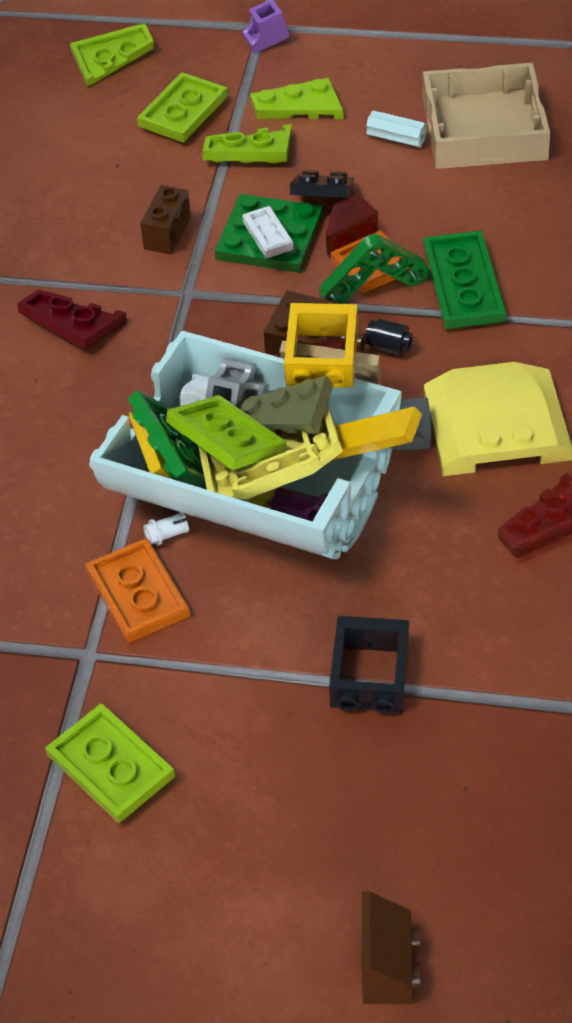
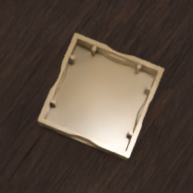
M533 63L496 65L480 69L460 68L423 72L422 99L435 169L548 160L550 129L545 109L539 100V85Z

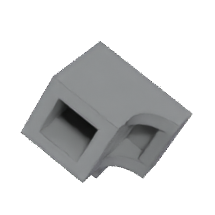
M222 358L217 373L208 379L205 399L220 395L241 410L245 399L268 393L269 384L254 381L257 364Z

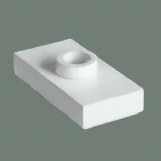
M270 206L242 215L244 225L266 259L293 250V241Z

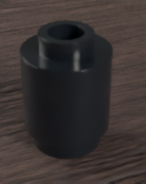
M378 319L377 321L371 320L366 329V344L371 345V348L374 350L402 356L404 351H409L411 348L413 333L409 332L408 325Z

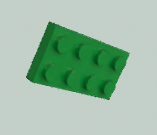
M482 230L424 237L423 249L444 329L505 322L506 312Z

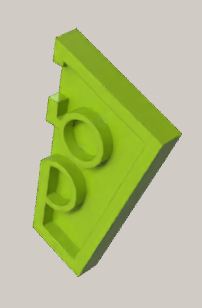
M143 23L72 42L70 47L86 86L89 87L153 50L154 40L146 24Z
M329 78L315 79L300 84H290L285 87L262 90L250 94V102L257 119H290L294 115H308L309 119H319V115H334V119H344L343 108Z
M292 124L282 125V130L269 132L267 127L259 128L257 133L246 136L241 132L206 136L202 150L203 160L215 163L224 161H240L241 163L258 161L271 164L287 162L292 137Z

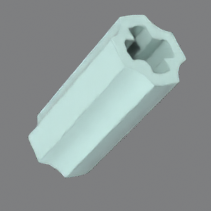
M373 110L370 116H368L366 124L367 135L420 148L425 141L427 124L424 122Z

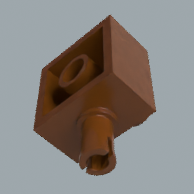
M286 290L263 332L265 354L280 357L279 351L282 341L287 340L291 303H342ZM358 332L357 352L362 353L365 348L366 333ZM298 336L297 343L334 349L337 347L345 348L346 337Z

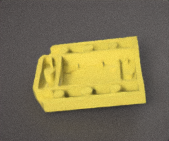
M507 362L452 369L424 384L423 393L424 398H428L430 423L442 476L475 473L476 464L535 456H539L540 464L572 461V444L549 369L519 362Z
M328 403L318 434H309L305 429H298L296 433H286L284 429H275L273 433L287 442L285 452L241 469L232 470L226 467L221 461L198 445L207 490L239 500H246L314 474L343 452Z

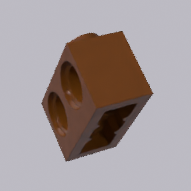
M160 186L140 222L145 250L172 254L191 218L188 190Z

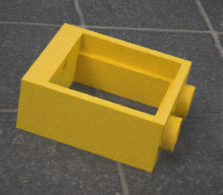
M290 304L284 358L286 386H292L307 379H315L327 375L334 384L333 388L354 387L358 338L357 304ZM298 336L346 337L345 357H296Z

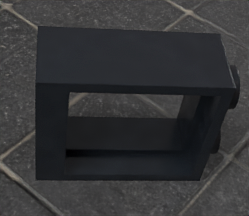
M351 616L337 617L329 683L331 708H340L345 711H353L355 709L373 710L385 714L391 712L403 713L409 649V620ZM345 648L397 652L394 684L341 680Z

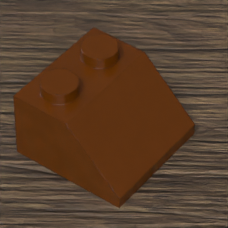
M362 891L361 971L363 1004H412V989H420V964H412V951H420L419 926H411V910L373 892Z

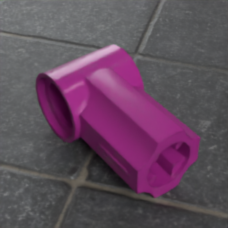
M280 487L274 493L271 509L313 522L328 493L317 497Z

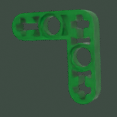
M372 234L365 237L322 283L319 288V295L321 299L345 304L376 270L406 285L414 286L421 284L427 279L429 269L420 256L381 235ZM401 256L396 263L388 265L392 258ZM360 267L359 272L352 276H348V273L352 269Z

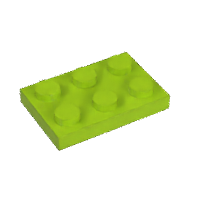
M181 72L137 117L138 127L184 143L228 97L227 87Z
M220 395L167 411L166 422L232 470L241 469L285 452L287 442Z
M102 703L45 747L47 756L118 824L175 778L174 769Z

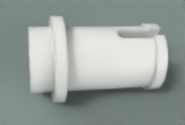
M179 512L176 515L158 521L154 519L149 520L148 524L143 526L145 537L149 540L150 544L160 545L162 540L189 532L187 520L182 521V519H185V515Z

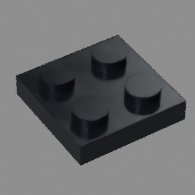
M303 170L302 174H298L290 183V195L348 198L354 189L355 177H347V172L336 171L330 172V176H320L319 171Z

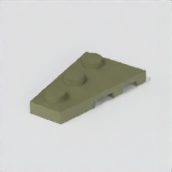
M327 375L315 379H307L292 386L281 387L258 396H251L244 400L241 410L272 432L275 429H284L286 433H296L298 429H305L309 434H318L334 384Z

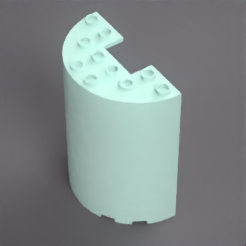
M181 331L175 341L169 343L166 353L160 362H156L152 368L151 380L154 381V399L170 408L181 406V391L187 383L192 381V375L214 376L219 369L222 358L257 364L254 381L268 383V392H272L281 387H288L285 381L284 359ZM354 378V387L332 388L328 405L335 426L400 410L401 391ZM122 415L116 425L108 430L106 439L100 448L93 451L89 465L93 469L98 483L107 490L324 557L339 559L341 551L347 553L353 546L371 514L379 494L376 491L380 482L381 473L385 474L387 471L392 448H384L332 460L314 474L281 486L282 488L317 497L328 493L313 522L272 510L271 506L268 508L150 473L134 429H130L129 417Z

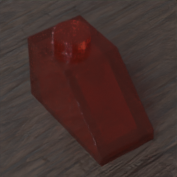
M358 193L333 205L326 230V252L329 258H331L330 252L378 231V212Z

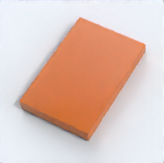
M147 538L85 563L90 579L127 644L191 616L188 605Z

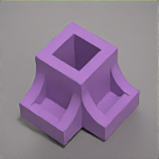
M268 0L249 9L251 15L249 19L250 24L242 33L254 54L290 37L283 13L274 0Z

